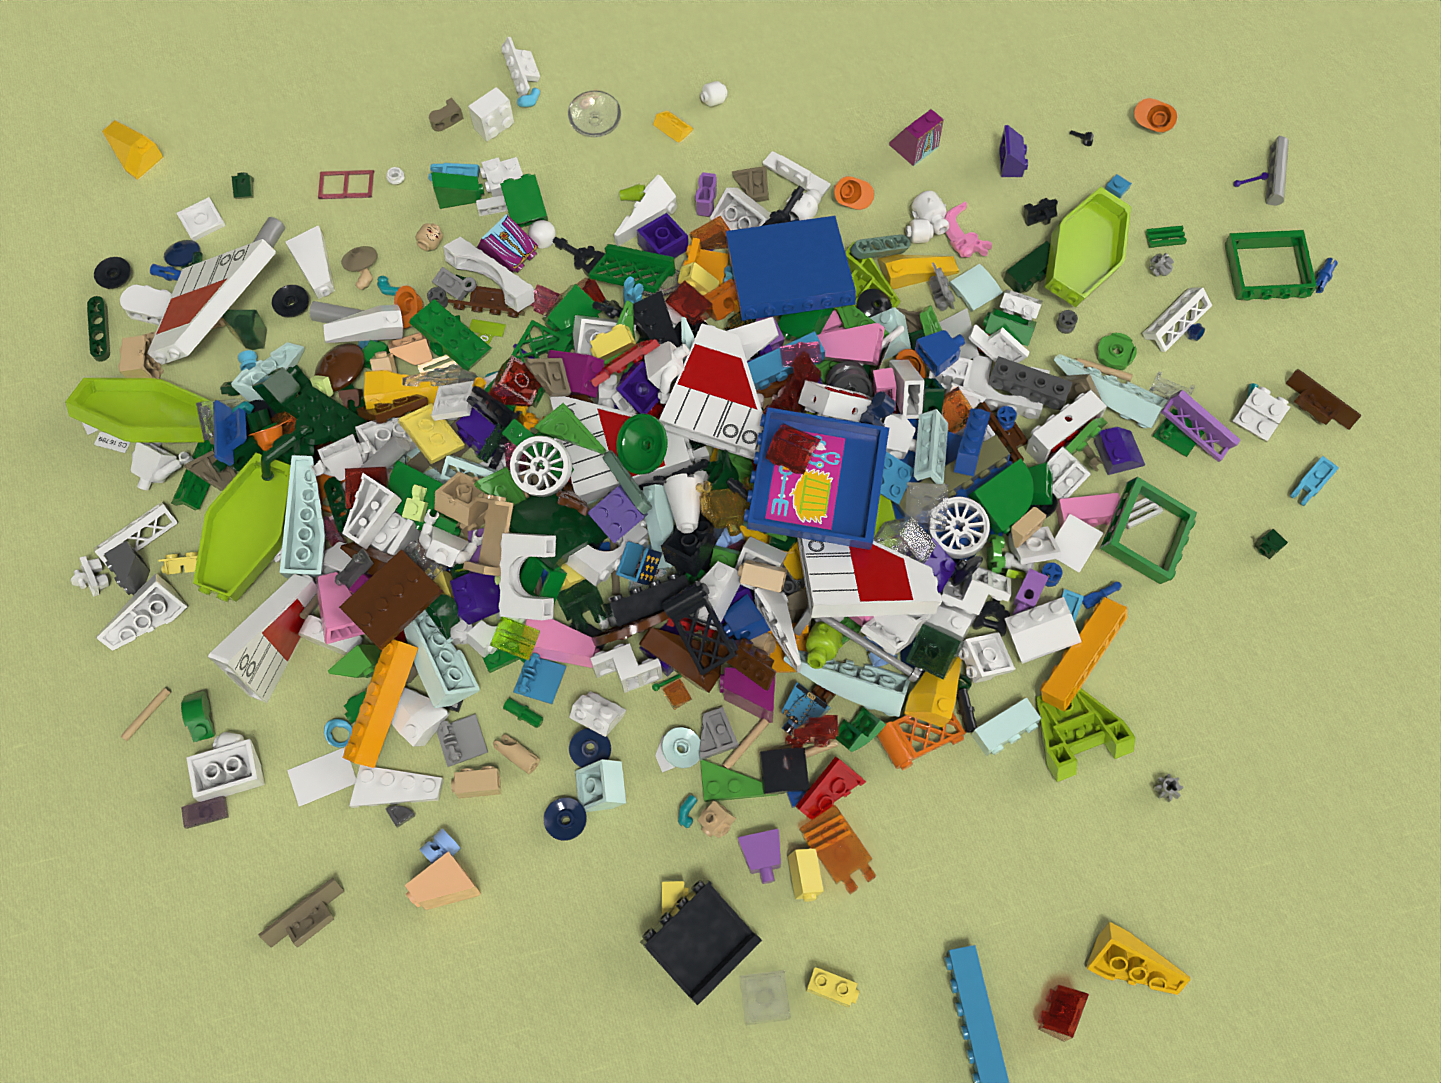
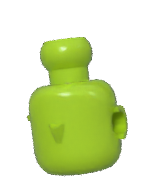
M823 621L817 622L812 627L806 641L808 665L814 669H820L825 666L826 661L833 660L839 648L843 647V634Z

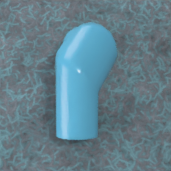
M533 88L530 95L519 97L517 99L518 106H534L540 95V90Z

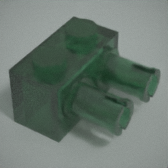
M587 579L559 592L557 602L566 620H572L577 631L583 632L580 624H582L584 630L589 627L583 616V613L589 610L596 623L601 622L598 615L601 616L602 620L607 618L601 606L604 602L599 590Z

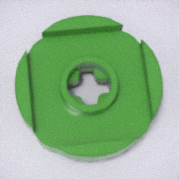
M1112 333L1107 337L1104 336L1097 347L1098 361L1107 367L1125 370L1135 359L1137 354L1136 345L1134 347L1133 340L1122 333ZM1118 348L1121 354H1116L1112 350Z
M990 534L988 542H991V546L987 547L988 570L1000 574L1006 564L1005 556H1002L1005 540L1004 536Z

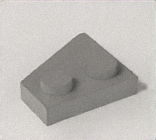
M723 707L703 714L699 752L700 761L738 747L739 744Z

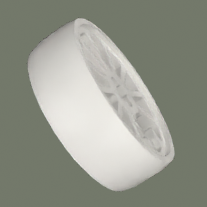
M533 436L521 442L514 450L510 461V471L514 482L522 491L533 496L546 497L556 494L558 490H561L567 484L571 476L572 462L569 452L559 441L547 436ZM537 443H544L542 456H540ZM548 444H551L554 449L546 457ZM530 446H533L535 458L526 451ZM559 450L561 458L550 461ZM523 453L532 460L531 463L520 461ZM563 461V469L552 467L553 464ZM541 463L543 466H545L544 470H539L537 464ZM519 464L528 465L530 469L519 472ZM551 470L562 472L560 479L552 474ZM537 475L539 482L533 486L530 484V477ZM547 475H550L556 481V484L552 487ZM545 481L547 488L545 490H540Z
M953 497L941 502L931 513L928 523L929 538L933 537L945 552L954 559H963L978 553L984 547L990 532V522L985 510L974 500L965 497ZM953 507L955 509L956 517H953L948 508ZM958 507L965 508L962 517L959 516ZM968 510L974 512L973 515L965 519ZM944 512L951 521L939 517L938 515ZM975 517L979 518L981 521L977 523H969ZM939 521L948 526L935 527V523ZM956 525L963 527L961 532L958 529L955 530ZM982 527L983 533L969 528ZM949 531L940 539L936 535V532ZM952 536L949 547L942 543L945 539ZM973 536L980 538V540L977 543H974ZM967 538L970 541V545L964 547V545L959 543V540ZM954 542L958 550L952 549Z

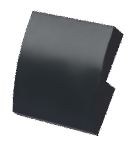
M787 748L759 752L764 795L807 792L810 789L805 748Z

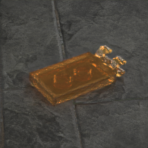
M836 805L799 829L810 847L816 849L817 857L837 885L842 881L850 895L858 889V886L850 876L851 874L860 869L867 882L875 878L876 874L868 864L873 860Z

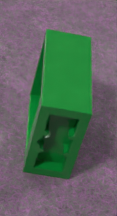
M993 308L991 313H987L982 326L986 327L984 332L991 335L1003 327L1020 344L1028 346L1037 322Z
M530 556L527 558L520 575L521 585L532 596L554 598L555 604L567 573L561 566L552 570L539 557ZM543 569H545L548 575L539 596H537L534 590Z

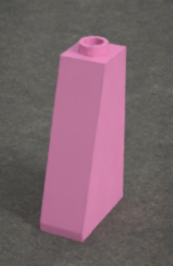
M873 323L817 335L825 350V358L823 360L854 361L860 364L878 366L885 327L879 323Z
M337 572L318 576L317 597L326 644L365 634L339 608L352 594L346 585L338 586L335 583Z
M526 619L519 643L520 654L532 656V653H536L543 659L593 668L590 658L600 652V649L594 646L591 637L553 619Z

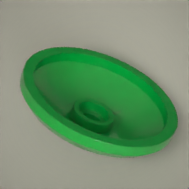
M636 414L625 421L617 437V454L619 460L629 472L639 475L649 474L655 471L665 458L668 447L667 434L664 426L656 417L649 414Z

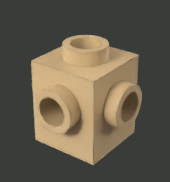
M713 801L709 807H706L701 812V817L697 821L703 826L701 830L709 837L714 835L721 838L728 833L736 817L723 805Z

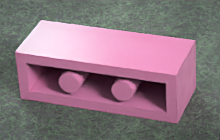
M1119 493L1059 499L1056 512L1060 529L1069 514L1092 527L1101 524L1109 526L1120 500Z

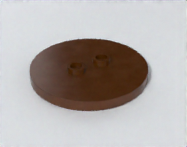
M663 609L622 626L605 630L595 635L592 641L594 646L610 643L618 639L621 641L631 637L632 634L646 631L650 627L669 619Z

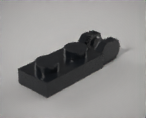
M474 386L472 392L478 397L483 398L480 402L472 396H469L466 401L504 431L513 411L491 393H487L479 386Z

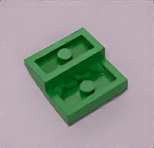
M862 707L851 723L844 719L832 737L849 751L853 752L875 738L886 724Z

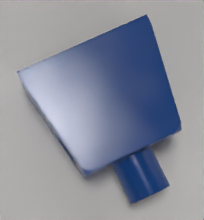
M942 330L917 339L915 351L933 375L937 377L959 359L961 351L959 347L965 345V340L960 334L952 338L947 331Z
M748 594L732 605L723 617L727 624L723 628L728 638L734 635L737 640L742 638L751 640L770 631L765 618Z

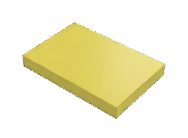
M432 403L398 419V423L430 464L465 447L463 441L445 419L434 421L431 416L434 406Z

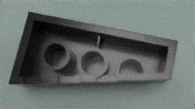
M662 291L633 304L634 324L644 341L656 339L659 344L669 341L677 348L680 346Z
M712 494L706 503H702L698 527L691 533H682L676 529L661 545L665 562L697 577L729 522L727 516L730 513L728 501Z
M679 573L667 576L668 580L661 583L660 580L649 583V587L642 590L641 587L630 590V594L623 597L620 594L611 597L610 602L602 604L610 627H619L663 610L662 603L690 586L687 576H680Z

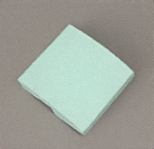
M981 264L949 282L958 298L962 297L970 312L1003 293L993 277Z

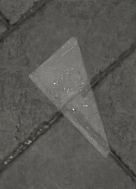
M450 364L449 367L435 368L432 371L403 377L402 385L419 386L420 382H431V386H444L461 383V381H474L478 376L461 368L460 365Z
M239 398L218 401L233 409L238 404L247 400ZM214 401L196 403L204 440L212 439L214 435Z

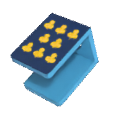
M628 541L616 575L648 585L653 582L662 552L646 548L637 575L634 577L644 546Z

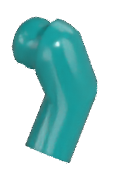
M379 276L377 279V286L381 293L395 296L400 287L391 286L386 276Z

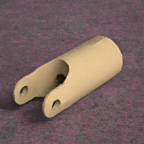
M504 734L502 736L504 744L498 740L493 742V746L497 751L527 774H531L540 763V758L508 735Z

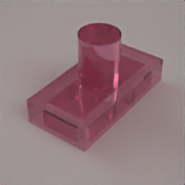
M819 341L809 343L798 342L794 345L780 346L783 368L822 362Z

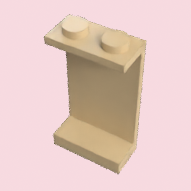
M483 494V498L475 497L474 500L488 503L479 563L465 561L463 569L485 575L501 576L502 533L509 532L513 503L506 502L505 497Z

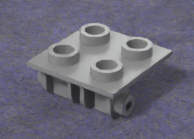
M933 262L936 276L929 278V285L937 308L940 311H944L951 305L952 309H955L953 305L955 298L952 291L949 290V281L946 275L944 276L941 267L937 268Z
M476 714L452 723H448V721L440 723V727L436 732L447 767L488 753Z

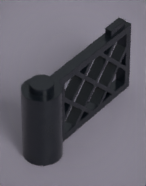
M697 581L665 600L662 605L667 616L674 622L702 676L738 656L736 651L739 649L734 639L728 638L708 600L710 592L707 585ZM703 607H706L709 613L707 621L698 618L699 610ZM685 618L692 620L690 631L683 628L681 620ZM697 621L706 624L703 635L694 632ZM710 626L717 628V640L707 637ZM693 636L702 638L700 650L693 647L691 643ZM706 640L716 643L713 654L704 651ZM720 644L727 647L730 653L728 656L721 657L717 655ZM703 654L712 657L711 664L707 668H704L701 663Z

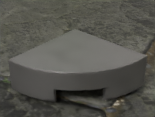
M390 806L386 808L387 813L397 828L416 816L409 808L403 806Z

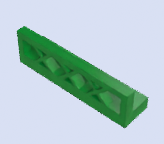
M208 438L205 442H198L192 458L196 459L212 451L214 444H211ZM186 469L171 504L175 506L184 504L195 511L199 510L210 484Z

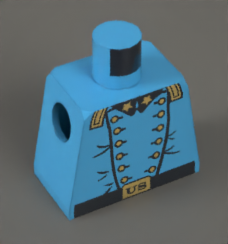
M797 682L782 709V713L789 718L782 729L791 736L798 727L808 731L831 707Z

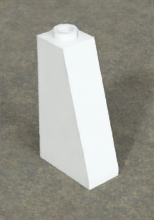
M319 226L286 241L289 251L317 298L320 299L334 292L325 238Z
M889 360V368H893L896 402L900 414H903L907 419H919V415L922 414L924 379L909 360Z

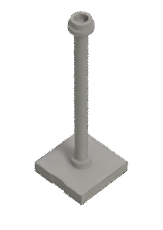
M809 604L793 629L794 633L800 636L812 619ZM818 618L908 675L907 680L915 682L920 676L921 671L918 670V667L915 666L914 669L834 618Z

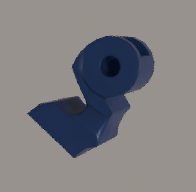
M884 391L878 392L872 399V405L867 406V411L861 414L860 422L885 427V424L880 419L892 415L896 404L895 400Z

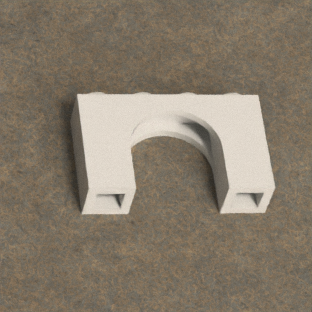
M980 355L973 358L967 388L984 394L987 397L985 403L990 410L995 411L1003 406H1010L1016 411L1017 415L1025 416L1028 419H1039L1043 407L1042 403L1032 402L1022 396H1007L998 393L991 385H988L992 359ZM1031 367V368L1040 370V371L1045 372V373H1048V374H1049V372H1050L1049 370H1044V369H1040V368Z
M638 523L616 542L619 548L613 551H599L587 545L569 556L568 562L565 564L597 586L601 581L605 582L613 571L618 570L628 541L640 544L644 548L647 546L648 530Z
M502 533L501 580L499 583L500 617L532 620L553 619L554 598L536 597L528 594L520 583L519 572L522 563L530 556L555 557L556 536Z

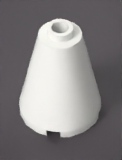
M687 474L673 475L666 479L667 483H664V490L677 529L682 533H691L698 527L705 486L704 479L695 474L694 478L687 477Z

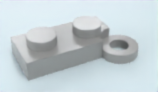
M444 267L440 269L432 280L436 286L441 287L445 292L462 301L467 292L475 290L477 285L473 278L467 277L462 280ZM471 282V286L467 287V283Z

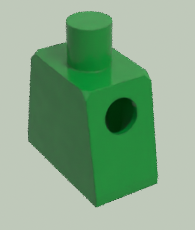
M1048 463L1029 467L1034 486L1031 505L1052 504L1053 473Z

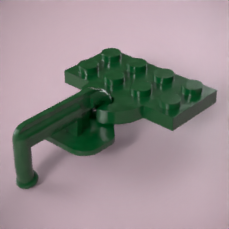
M312 386L285 405V412L296 418L295 430L290 434H283L276 439L272 447L261 456L262 479L270 481L273 478L271 462L279 456H282L289 462H291L292 455L313 457L314 445L324 444L328 441L334 443L352 434L357 442L359 438L355 427L368 421Z

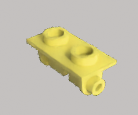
M198 552L185 553L186 557L178 558V554L165 555V559L158 560L159 562L164 561V565L161 568L162 573L167 575L182 573V565H184L185 573L195 572Z

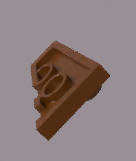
M415 394L394 399L393 404H374L375 408L366 410L364 407L357 408V412L360 417L376 422V424H382L392 417L399 418L404 416L406 412H413L428 405L427 397Z

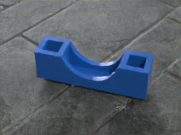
M971 408L958 450L954 472L969 476L975 475L991 412Z

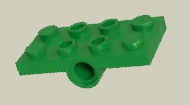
M435 299L409 321L414 328L430 340V348L437 356L442 357L446 354L466 372L491 350V347Z

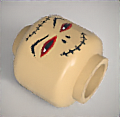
M425 223L416 233L415 238L417 245L421 249L429 251L437 248L443 235L438 225Z

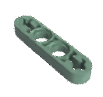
M902 234L860 239L853 244L851 252L858 259L901 254L911 246V242L908 237Z
M611 450L602 457L635 507L645 515L652 509V505L628 470L623 466L619 457Z

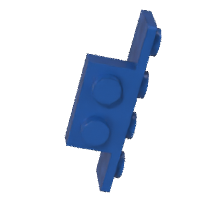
M215 400L213 402L215 458L220 462L231 466L234 464L233 450L247 439L245 411L238 408L232 413L230 407Z

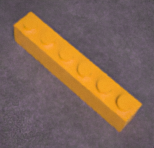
M1104 597L1101 603L1096 604L1093 615L1090 619L1087 618L1085 620L1083 630L1079 634L1081 643L1073 645L1070 649L1064 651L1059 665L1056 664L1053 667L1049 680H1045L1041 685L1042 701L1065 712L1126 621V606Z
M393 639L382 649L342 758L356 764L375 768L418 647Z

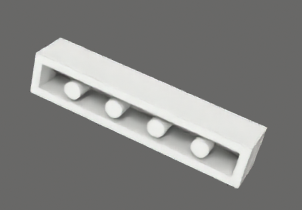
M503 195L476 201L479 216L508 211Z

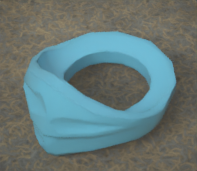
M342 719L328 721L324 726L325 739L332 746L338 748L346 747L349 738L343 743H338L333 740L331 732L335 727H343L349 731L350 738L352 733L351 725Z

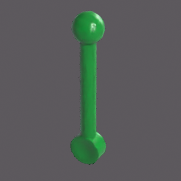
M678 674L659 684L654 683L652 685V689L654 691H658L660 687L669 684L681 678L682 676Z

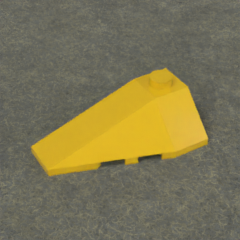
M116 120L102 131L125 171L137 180L163 158L154 142Z
M895 254L878 259L882 274L893 290L930 281V277L936 276L933 262L937 268L941 267L944 276L959 273L953 256Z
M389 370L366 371L364 383L366 410L375 408L374 404L377 403L393 404L394 399L415 394L427 397L428 405L431 403L434 405L438 387L445 384L423 378L410 377L406 374L401 375Z
M945 647L940 650V654H937L935 659L942 657L940 659L950 658V660H943L936 673L934 666H929L931 669L925 671L908 695L903 713L942 728L952 717L962 660L959 658L958 652Z
M1111 922L1098 935L1087 964L1088 970L1107 980L1114 981L1116 978L1125 980L1130 985L1135 986L1136 983L1149 986L1150 989L1178 995L1191 980L1190 976L1129 931Z

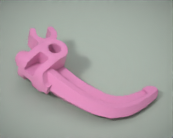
M963 202L947 211L944 219L949 222V229L946 231V234L951 240L950 244L962 258L970 257L976 251L982 256H987L988 249L991 250L992 243L979 240L978 235L974 232L964 234L956 221L957 216L967 208V202Z

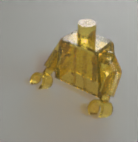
M745 477L743 484L746 487V491L749 492L754 487V483L750 485L748 482L749 477ZM704 481V489L702 483H698L696 490L701 493L699 499L702 515L712 522L716 529L727 528L730 536L739 535L741 533L739 526L743 525L745 510L748 509L750 504L737 492L734 494L730 489L711 491L712 485L709 481Z

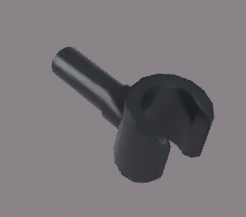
M1073 130L1070 131L1071 135L1083 139L1085 146H1092L1094 137L1092 132L1083 134Z

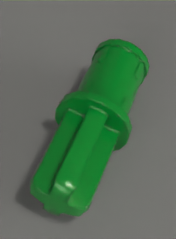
M508 698L504 703L503 710L518 717L519 721L523 720L535 728L541 726L543 717L529 710L527 705L523 706L512 700V698Z

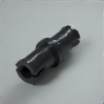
M968 689L958 690L956 694L959 706L958 714L962 717L965 733L974 732L978 727L974 716L975 708L971 705Z

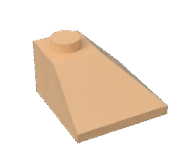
M420 332L402 337V339L388 341L390 353L413 365H421L433 360L428 340Z

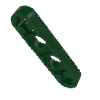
M94 296L87 302L89 347L92 357L98 362H103L110 356L108 309L102 297ZM103 318L99 324H94L95 319ZM97 334H104L101 339L95 340Z
M331 477L324 483V490L337 530L344 537L348 538L343 534V530L352 506L347 493L342 487V482L336 477ZM339 497H342L338 503H335ZM347 510L345 515L339 517L343 511Z

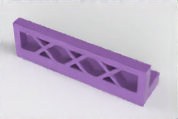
M1183 390L1171 395L1160 411L1218 462L1222 461L1229 449L1237 446L1241 441ZM1171 405L1177 408L1178 415H1173L1169 411ZM1184 418L1191 420L1193 428H1188L1185 425ZM1202 430L1206 433L1207 440L1203 441L1200 438L1199 431ZM1213 443H1218L1223 448L1220 453L1214 450Z

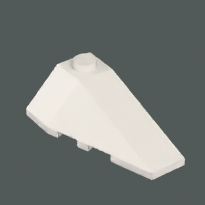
M657 175L643 191L645 193L643 199L640 202L636 201L634 204L632 215L626 216L614 233L615 245L620 246L636 237L639 228L667 213L670 215L676 211V195L660 175Z
M379 305L323 325L325 343L402 339L403 336L402 316L398 305Z
M773 317L728 330L739 335L747 361L751 360L754 354L759 350H763L779 336Z
M392 418L391 421L382 424L369 421L355 427L360 443L369 440L372 451L368 453L367 460L393 436L408 440L410 444L409 451L417 447L398 423L399 418Z
M155 573L96 638L113 651L135 640L136 637L155 630L156 627L162 624L172 622L187 608V604L169 583Z
M763 588L755 589V606L765 618L770 631L796 672L799 673L801 671V661L788 610V599L783 591L779 593Z
M942 601L941 605L938 606L936 614H933L929 620L923 623L922 627L960 645L977 614H968L961 608L947 606Z
M404 687L391 724L413 747L425 746L440 727V723L445 721L450 713L444 707L434 708L429 697Z

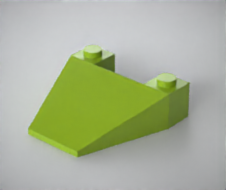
M854 241L845 250L856 290V303L863 291L878 289L889 297L892 308H897L901 301L873 259H858L852 254L851 247L855 243ZM834 307V308H835L834 310H836V312H837L839 318L841 319L840 314H839V312H838V310H837V307Z
M1080 688L1065 712L1042 701V695L1036 697L1038 714L1041 717L1040 726L1046 764L1057 782L1077 774V759L1074 755L1105 744L1114 759L1134 752L1135 736L1125 721L1082 688Z

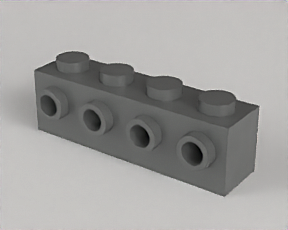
M998 356L988 385L993 386L995 389L1011 392L1015 396L1028 398L1032 402L1042 403L1051 409L1061 410L1073 382Z

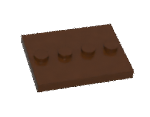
M401 549L339 608L382 650L444 591Z

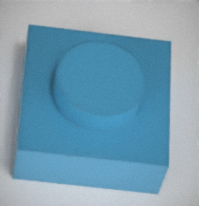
M1116 174L1106 185L1105 190L1120 199L1132 183Z

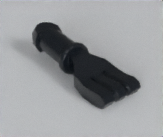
M701 459V461L689 465L687 468L673 472L672 476L687 474V477H689L690 474L693 475L695 472L707 468L709 461Z

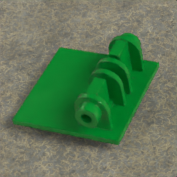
M1173 408L1171 413L1178 415L1177 410ZM1168 418L1164 420L1153 435L1154 438L1185 457L1190 454L1197 444ZM1184 418L1185 425L1188 428H1193L1191 420ZM1202 430L1199 431L1200 438L1205 433Z

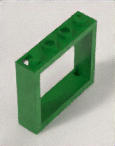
M1304 230L1229 234L1225 242V248L1236 300L1249 301L1252 299L1269 300L1271 298L1311 297L1317 284ZM1294 247L1302 284L1245 286L1237 249Z
M1137 476L1126 483L1100 549L1158 584L1171 581L1176 574V566L1182 559L1183 548L1189 541L1188 535L1190 530L1196 523L1195 517L1197 512ZM1139 494L1181 518L1163 568L1119 543Z

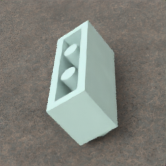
M1025 698L976 728L972 733V737L986 756L991 753L996 755L1004 749L1003 746L1008 742L1014 744L1021 739L1020 735L1027 731L1029 734L1039 727L1037 724L1041 717L1029 700Z

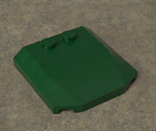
M556 494L546 497L531 496L513 506L509 531L511 533L556 536L555 557H539L552 570L568 562L569 556L593 542L597 545L608 538L588 513L584 516L574 508L558 504L557 500L559 497Z

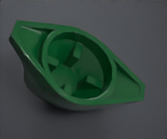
M726 449L720 454L708 477L703 497L713 493L719 498L724 499L726 493L731 492L730 486L726 482L731 477L735 481L739 480L738 471L732 464L729 452Z
M441 594L425 611L445 639L448 640L451 637V628L458 624L460 620L457 617L458 607L454 599L448 595Z

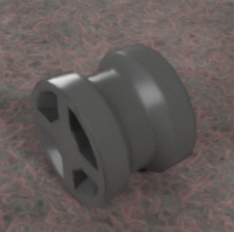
M433 287L428 291L427 298L429 302L438 299V303L444 308L447 307L448 298L441 287Z
M1071 310L1062 311L1056 323L1058 331L1064 334L1071 333L1075 329L1078 320L1077 314Z

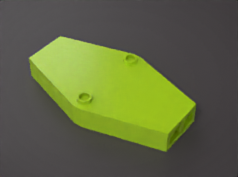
M1100 187L1063 218L1052 232L1045 288L1074 307H1077L1114 274L1126 259L1131 206Z
M83 378L65 401L69 417L131 443L205 442L214 428L213 401L157 378Z
M258 453L254 454L211 503L204 517L193 584L199 587V592L206 595L211 593L217 594L216 598L228 602L229 599L237 602L280 552L283 545L291 465L274 460L271 462V471L274 476L270 481H265L261 477L262 455Z

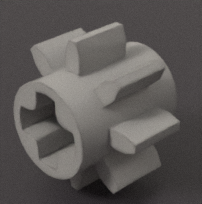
M1159 253L1151 259L1150 264L1152 266L1149 269L1157 277L1160 274L1166 276L1172 271L1173 266L1171 264L1174 261L1167 253L1164 255Z
M1170 774L1165 776V780L1159 777L1157 782L1160 785L1154 788L1159 793L1158 798H1167V802H1170L1173 797L1178 799L1181 795L1177 791L1183 789V786L1179 785V778H1171ZM1168 785L1171 787L1170 791L1166 789Z

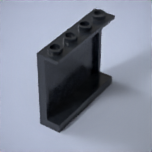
M706 879L697 881L692 886V891L687 896H682L675 903L676 907L670 913H664L658 920L660 923L654 929L652 927L649 928L642 935L643 939L640 941L643 947L696 1005H699L762 941L712 887V883Z

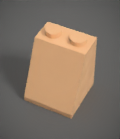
M449 851L405 885L408 889L406 895L409 900L418 908L422 906L425 910L470 899L481 894Z

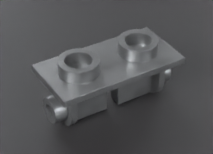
M364 548L357 554H354L353 559L341 573L335 576V583L338 586L346 585L349 589L374 564Z

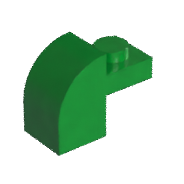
M205 691L184 696L181 702L183 722L185 727L188 726L193 742L212 738L216 734L209 717L211 706Z

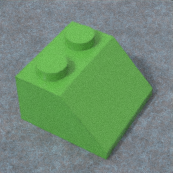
M357 645L328 670V673L354 678L372 677L382 650L376 645Z

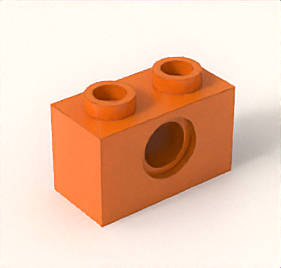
M733 279L727 280L701 297L709 317L718 321L726 318L729 313L734 311L733 301L737 300V294Z

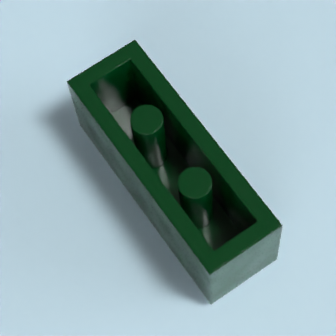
M1048 241L1044 242L1006 270L1003 281L1014 292H1028L1037 281L1041 282L1045 279L1050 243Z

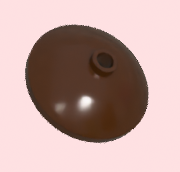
M352 343L333 347L319 360L314 376L329 377L333 392L345 388L356 379L363 368L365 357L362 349Z

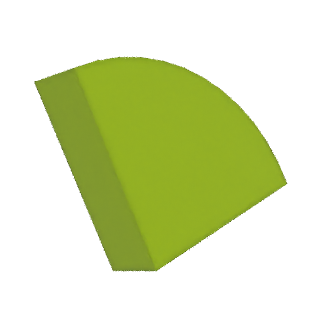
M1007 568L1005 574L1007 577L1023 580L1027 573L1022 570Z

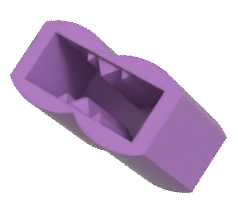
M703 172L699 177V188L695 195L697 215L710 217L714 211V200L717 196L716 174Z

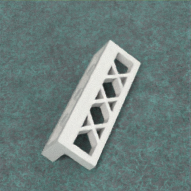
M1189 288L1142 333L1146 340H1155L1161 352H1166L1212 306L1204 288ZM1202 299L1204 306L1198 309L1199 300ZM1192 310L1191 318L1186 320L1187 312ZM1178 321L1180 322L1179 330L1174 332L1175 323ZM1168 333L1167 342L1164 344L1161 337Z
M160 502L94 548V551L106 565L105 562L108 560L104 553L123 543L126 539H136L134 549L138 551L178 522L163 502ZM164 513L172 521L166 526L157 525V518ZM144 527L153 528L152 535L148 538L139 537L140 530Z

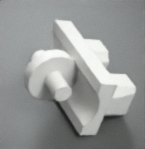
M86 556L80 557L82 573L80 570H75V575L70 581L72 585L80 586L81 589L86 588L85 583H87L93 597L98 596L100 589L109 586L106 574L98 576L93 574L102 571L99 558L87 560Z

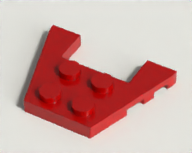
M650 339L649 341L639 342L611 360L590 381L596 387L609 379L612 373H621L627 368L628 363L640 361L643 355L659 347L658 341Z

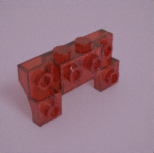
M802 351L800 356H796L792 364L794 370L792 378L785 384L781 396L773 400L771 405L765 407L763 414H766L767 407L801 412L804 406L799 404L798 401L805 380L818 383L822 376L821 370L812 362L809 353Z
M838 715L809 717L804 722V728L793 729L792 735L785 737V746L803 748V746L808 744H814V747H827L839 735Z

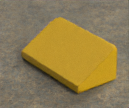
M668 110L657 113L653 123L656 128L678 143L693 131L691 126Z

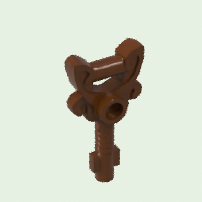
M567 482L563 487L565 491L558 490L556 494L559 497L557 503L574 508L586 516L590 509L587 502L581 500L575 494L572 484Z

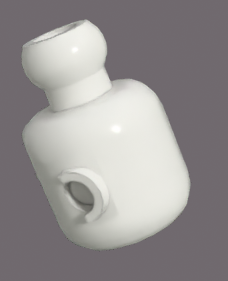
M810 189L803 193L802 198L797 200L789 213L791 221L814 218L818 211V204L821 202L819 191Z
M924 191L917 195L912 202V215L914 219H927L930 224H933L935 234H944L949 229V222L944 219L947 213L946 204L942 202V199L934 191Z

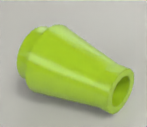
M639 183L620 190L621 201H641L645 196L643 192L646 188L645 185H640Z

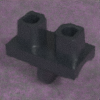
M1044 198L1037 205L1031 203L1024 205L1025 224L1027 226L1043 222L1045 225L1050 224L1051 218L1057 217L1058 201L1056 199L1049 200Z

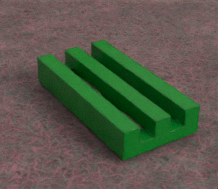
M1183 225L1147 229L1145 234L1149 248L1186 244L1187 239L1184 237Z

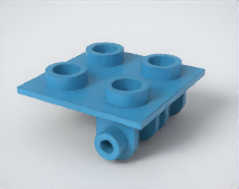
M886 452L880 494L899 505L912 477L914 468Z
M532 653V656H527L513 693L553 704L566 666L541 659L540 655Z

